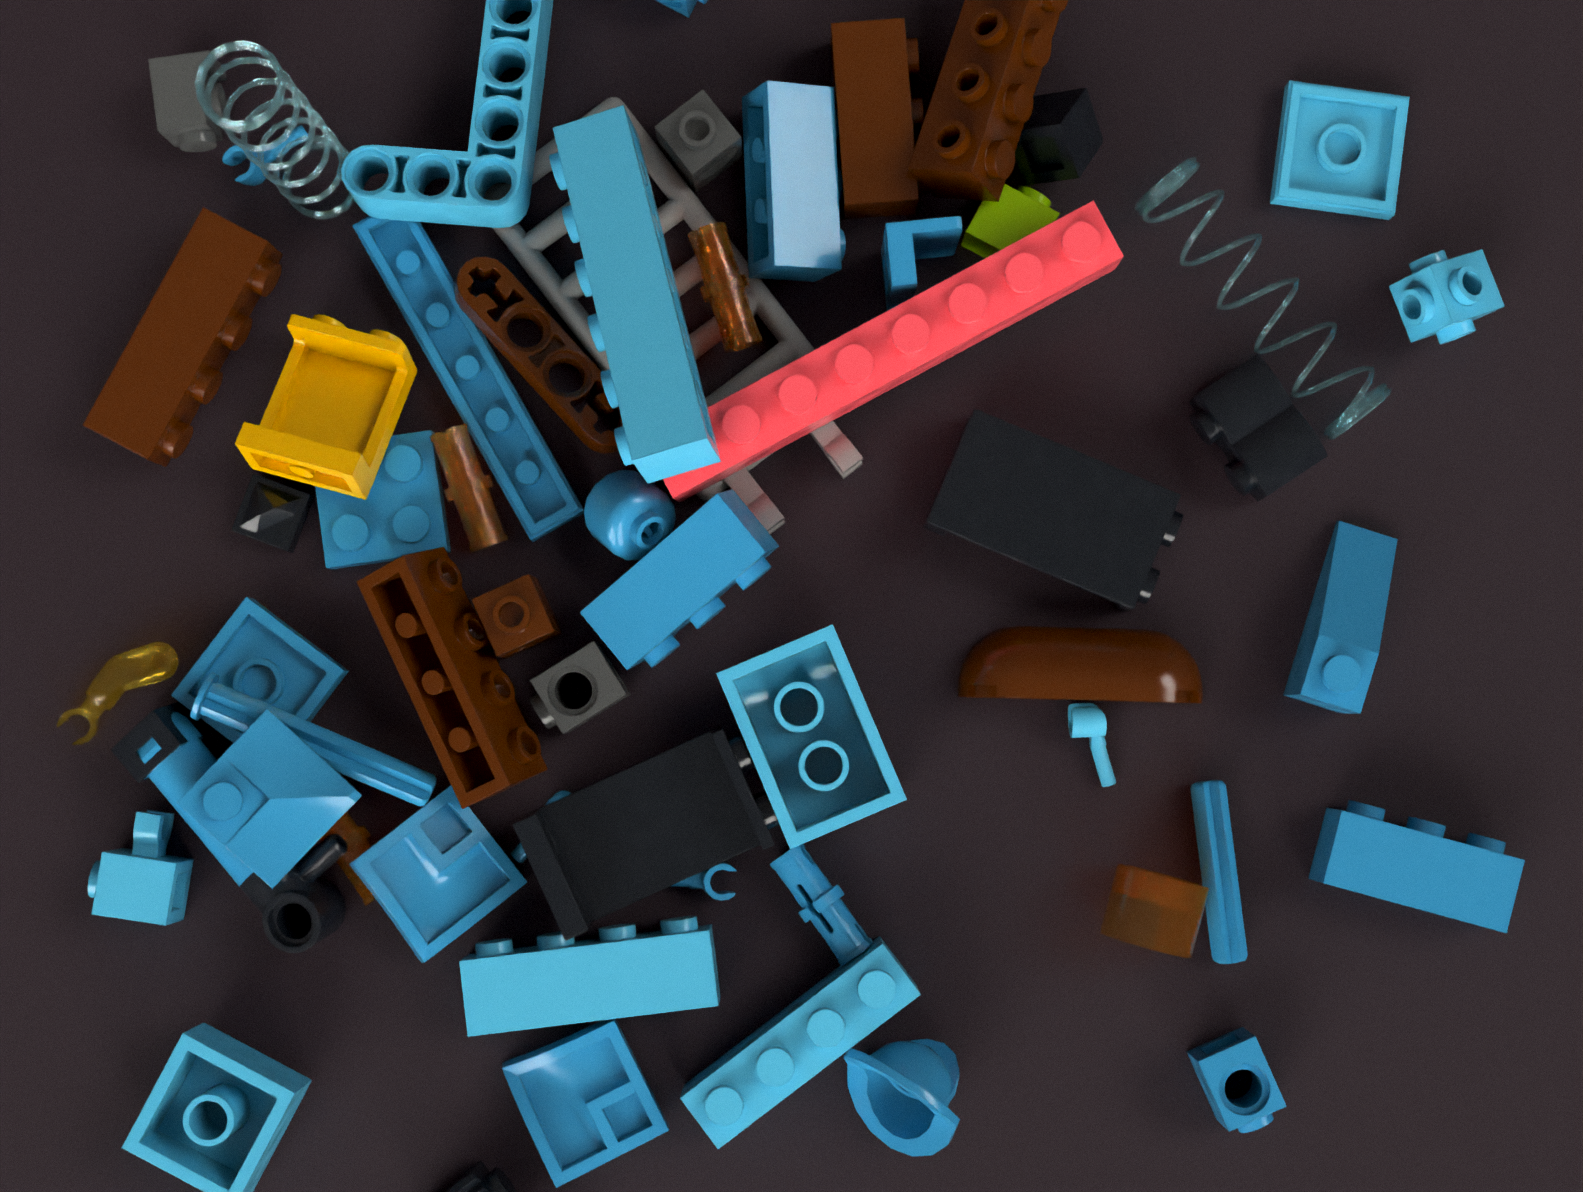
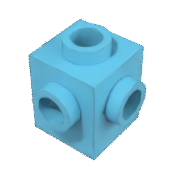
M1482 249L1451 259L1447 258L1445 250L1429 254L1409 264L1411 275L1389 286L1411 343L1433 335L1437 336L1440 345L1456 340L1476 331L1473 324L1474 320L1505 307Z

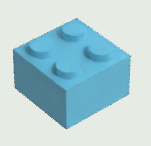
M203 1022L182 1033L122 1148L203 1192H253L312 1080Z

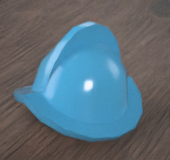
M930 1039L887 1043L870 1055L852 1048L846 1051L843 1058L847 1063L848 1089L857 1113L871 1133L891 1149L912 1157L934 1155L950 1143L960 1119L948 1106L956 1093L960 1073L956 1054L945 1043Z

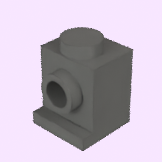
M209 50L148 59L157 131L174 147H179L180 150L185 152H204L216 148V141H223L220 120L228 119V104L221 83H215L227 81L226 69Z

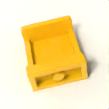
M291 314L287 328L294 339L293 346L259 426L244 422L235 445L254 470L367 500L418 370L404 342L389 332L374 329L368 334L349 329L340 321L326 315L317 314L311 319Z

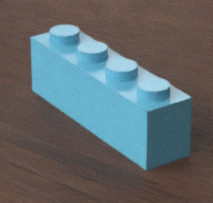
M683 916L661 920V931L636 933L635 923H627L598 928L599 938L575 941L573 937L565 941L560 931L538 935V946L513 949L512 938L475 943L476 953L468 954L459 961L467 1036L719 1006L721 996L712 924L698 926L697 916Z
M880 936L873 940L874 943L845 965L839 966L683 1086L680 1096L681 1101L717 1149H720L921 995L916 983Z

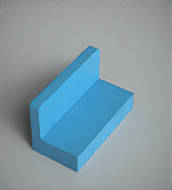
M961 216L885 224L881 259L887 310L914 297L918 284L916 259L954 255L962 232Z

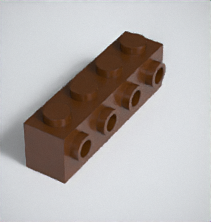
M964 0L908 169L936 198L999 202L1006 178L1013 171L1015 151L1024 123L1031 116L1033 96L1042 68L1049 61L1052 48L1051 41L1061 11L1066 8L1068 0Z
M203 207L85 419L83 426L164 467H167L171 458H178L185 451L192 438L193 427L190 424L200 405L208 404L220 388L223 379V373L220 372V369L231 350H238L246 341L252 327V319L249 316L260 296L267 297L275 288L282 271V266L279 262L283 254L265 239Z
M444 547L402 555L357 581L462 809L497 795L548 770L541 755L540 742L536 734L528 727L515 700L513 684L510 678L501 670L488 642V636L483 624L475 614L462 587L461 573L456 564L448 557Z

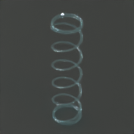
M244 40L228 42L211 51L200 64L195 80L196 97L204 113L215 124L226 131L229 139L243 149L248 160L257 165L263 175L273 182L279 192L304 216L320 220L334 218L347 211L355 201L350 193L343 204L330 211L316 212L306 209L299 204L319 202L333 193L342 179L341 168L344 157L348 156L349 151L341 145L335 133L327 127L321 115L312 108L305 94L297 89L290 75L282 69L276 57L260 44ZM249 50L260 53L267 59L243 57L223 64L210 77L204 91L207 72L221 56L231 51ZM256 63L269 67L276 72L277 79H255L240 86L229 97L223 111V118L215 113L211 106V91L216 80L226 70L239 64ZM273 84L277 86L274 99L257 106L244 121L236 122L230 120V111L233 103L245 90L257 85ZM286 89L292 92L293 99L284 98ZM290 104L294 106L292 118H287L274 124L263 135L259 146L247 144V131L255 130L269 121L281 105ZM300 108L307 111L308 118L299 117ZM297 123L310 125L308 136H302L289 142L278 153L274 164L264 162V151L274 149L286 141ZM289 125L283 135L272 143L266 144L268 138L277 129ZM316 127L322 130L323 136L315 135ZM234 132L241 133V140L235 136ZM306 142L303 148L297 150L289 161L281 163L284 155L292 147ZM324 149L322 160L314 172L304 179L290 182L293 168L298 161L312 151ZM330 150L337 152L339 165L336 178L330 187L320 195L310 198L293 196L291 188L306 185L319 176L328 162ZM251 151L257 152L258 158ZM280 169H285L283 180H280L279 177Z
M1197 157L1188 158L1154 185L1136 203L1134 210H1139L1138 215H1143V221L1147 223L1161 222L1219 195L1184 245L1180 254V265L1189 267L1201 264L1245 242L1256 239L1253 247L1223 287L1217 300V308L1220 310L1236 308L1281 286L1294 282L1293 288L1259 334L1255 342L1254 352L1257 354L1268 353L1315 331L1329 326L1332 327L1323 345L1294 383L1291 397L1301 398L1354 374L1369 371L1368 379L1350 405L1324 430V435H1328L1327 440L1337 438L1391 394V388H1387V383H1382L1365 395L1374 379L1375 369L1371 366H1361L1296 393L1301 383L1334 339L1337 332L1336 322H1323L1276 344L1259 349L1269 330L1295 296L1300 284L1299 278H1286L1238 301L1222 305L1225 295L1258 250L1262 242V235L1258 233L1247 235L1193 261H1185L1189 248L1223 201L1224 190L1211 191L1158 217L1150 218L1148 217V212L1173 194L1200 168L1201 162H1196Z

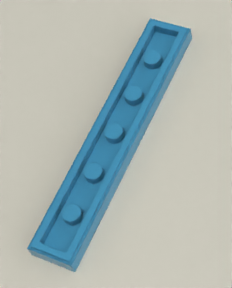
M368 216L352 225L530 540L534 542L584 514L581 502L487 337L461 310L456 302L454 293L456 283L422 223L378 219Z

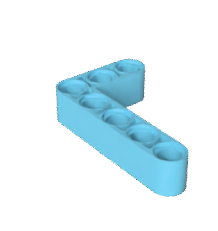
M486 0L468 152L373 144L363 145L352 150L344 159L341 168L342 181L362 211L378 219L490 228L511 227L523 219L530 205L554 0ZM515 12H531L530 16L519 24L506 23L510 15ZM510 68L524 69V73L520 78L513 82L498 81L502 73ZM504 125L518 127L517 132L505 141L491 140L493 133ZM376 174H388L387 181L381 188L374 191L363 190L365 183L370 177ZM438 178L450 180L448 187L440 194L433 196L424 195L425 188L431 181ZM496 183L511 184L510 191L505 197L492 201L484 199L486 191Z

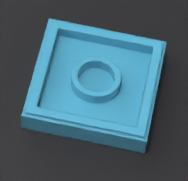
M1289 80L1284 88L1270 204L1390 220L1395 216L1410 97Z

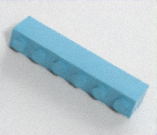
M624 105L553 127L558 152L549 155L550 164L559 189L561 191L567 189L571 205L562 207V215L571 241L573 243L580 242L583 259L574 262L575 270L585 297L593 296L596 313L587 316L596 349L598 352L606 351L610 369L601 371V381L611 408L619 407L623 426L615 428L614 435L625 466L634 464L648 484L721 462L640 139Z

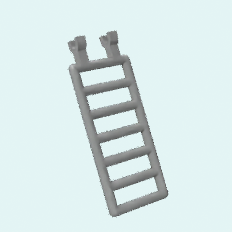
M610 97L581 118L624 105L639 136L648 174L669 200L657 209L663 234L682 220H685L705 246L703 250L673 271L679 297L719 267L723 269L742 294L689 335L695 360L756 314L779 342L705 398L707 407L815 350L762 280L749 278L748 262L625 103L618 97ZM555 138L536 151L532 185L552 171L549 155L558 152ZM496 183L486 191L484 199L492 201L505 197L510 191L511 184ZM570 200L527 233L519 223L506 228H493L601 371L610 369L606 351L598 352L593 342L587 320L589 314L578 301L584 293L579 284L576 270L562 280L542 254V251L568 233L562 215V207L571 205ZM834 421L809 433L843 479L863 465L862 455L841 432ZM768 456L696 494L700 499L710 500L726 488L733 489L769 534H772L785 524L784 516L749 473L751 469Z

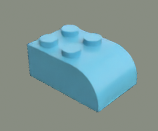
M833 624L716 673L790 849L907 800Z

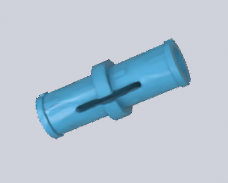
M804 844L788 850L769 864L801 906L802 910L798 912L805 923L809 920L813 923L837 957L841 966L854 959L874 943L842 901L841 897L845 894L838 884L832 887L805 849Z

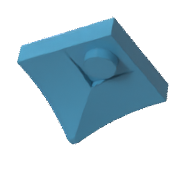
M267 708L176 804L273 889L316 842L357 802L362 794Z
M451 785L349 864L389 916L421 963H425L527 883L523 875L469 807L461 808Z
M616 1019L601 1020L563 1039L502 1063L503 1073L516 1104L556 1188L669 1131L668 1122Z

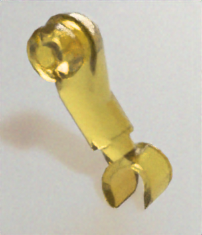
M152 642L113 656L107 661L85 691L88 697L79 708L64 712L58 720L57 728L67 723L72 716L77 714L83 715L90 723L89 732L72 745H81L91 741L97 735L99 729L98 718L105 709L110 711L125 691L164 681L173 676L178 667V656L175 650L167 643Z

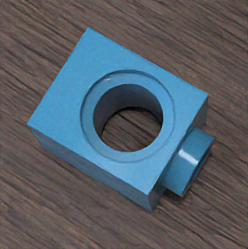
M1238 1028L1187 1051L1216 1120L1229 1132L1238 1129L1239 1133H1249L1263 1128L1274 1120L1273 1112L1286 1107V1103L1256 1036L1245 1028ZM1237 1070H1249L1252 1077L1249 1091L1237 1099L1227 1098L1225 1094L1227 1078Z

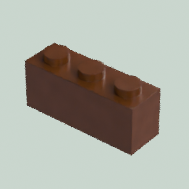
M905 18L831 23L830 49L835 108L837 109L839 137L837 141L839 167L842 172L843 219L915 214L919 200L918 195H928L929 192L908 169L915 149L914 135L920 134L924 122L922 98H911L909 76L919 75L917 38H906Z

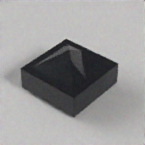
M253 474L231 531L293 553L315 497Z

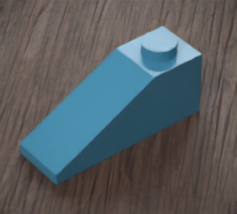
M1342 521L1336 522L1285 687L1284 696L1341 714H1361L1379 655L1398 539Z

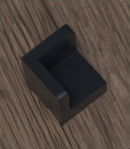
M1087 88L1033 97V110L1030 118L1024 123L1015 151V159L1025 186L1080 178L1103 144V136Z

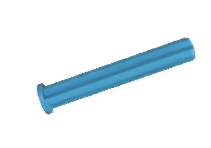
M213 672L207 676L195 698L190 718L198 721L204 715L242 732H245L268 708L338 773L416 806H424L429 801L436 786L437 778L434 774L219 684V675Z

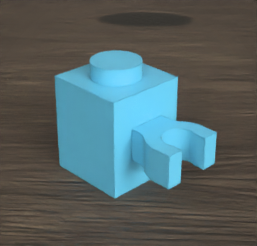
M157 810L137 811L133 828V850L119 848L102 852L101 860H97L92 866L88 880V895L94 898L92 915L164 926L184 920L194 859L165 855L175 813Z

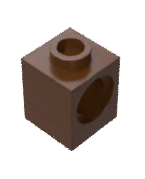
M531 574L522 576L471 599L497 657L510 658L562 634L538 578Z

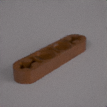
M486 256L475 257L465 262L459 270L454 288L455 300L461 310L586 446L593 451L603 454L618 451L614 432L606 430L600 434L595 430L594 425L598 420V416L588 404L584 406L581 413H578L573 408L584 401L591 389H595L599 394L595 396L592 402L593 407L604 417L609 416L611 413L616 414L620 419L616 428L623 426L619 407L612 409L605 395L601 381V370L506 266L498 260ZM475 276L480 282H485L489 278L495 281L492 294L503 308L507 305L509 299L515 301V304L509 306L503 312L498 322L491 318L495 316L498 305L485 293L477 297L470 293L474 282L472 277ZM522 318L533 321L541 331L540 342L532 347L525 348L516 345L511 341L507 332V326L512 321ZM563 363L574 366L582 376L583 383L581 388L571 393L558 391L549 380V370L553 366Z

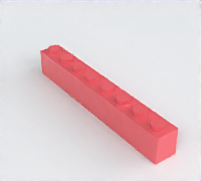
M1094 200L707 407L721 462L663 479L672 498L679 503L1115 270L1124 255Z

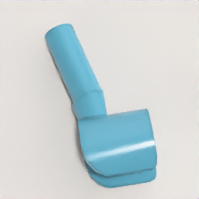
M1093 703L1070 704L1068 706L1070 737H1089L1090 749L1101 786L1108 787L1116 784L1104 737L1107 730L1105 714Z

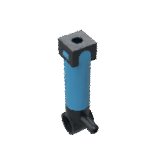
M180 702L152 710L111 751L138 783L150 779L262 913L263 930L270 943L279 950L288 953H301L337 931L344 921L346 913L345 900L340 890L333 883L319 877L347 853L348 846L345 839L339 834H329L304 858L299 860L272 889L176 804L217 761L202 742L209 732L199 720L196 721L190 718L191 711ZM298 904L302 905L309 912L311 925L306 924L298 914Z

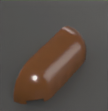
M1045 626L1004 627L984 636L971 648L963 661L958 680V697L1197 704H1202L1203 698L1201 674L1189 651L1174 638L1161 632L1147 629Z

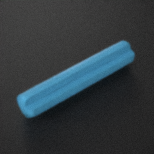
M1220 780L1199 781L1193 783L1190 790L1211 955L1213 960L1219 964L1239 963L1247 959L1248 952L1226 784Z

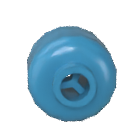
M618 470L602 478L589 493L584 507L585 525L593 537L614 555L625 560H641L673 532L676 520L675 506L667 493L653 482L647 484L643 476L633 470Z

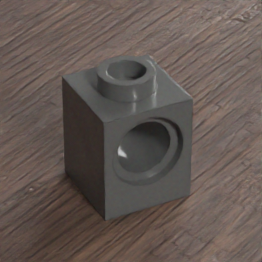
M704 89L654 126L659 147L696 193L743 157L741 136Z
M593 641L531 679L530 682L537 694L530 697L529 700L547 729L557 725L562 734H567L629 697L631 693L600 643ZM581 673L586 676L592 686V695L589 702L579 709L568 707L563 702L560 694L563 681L569 675Z

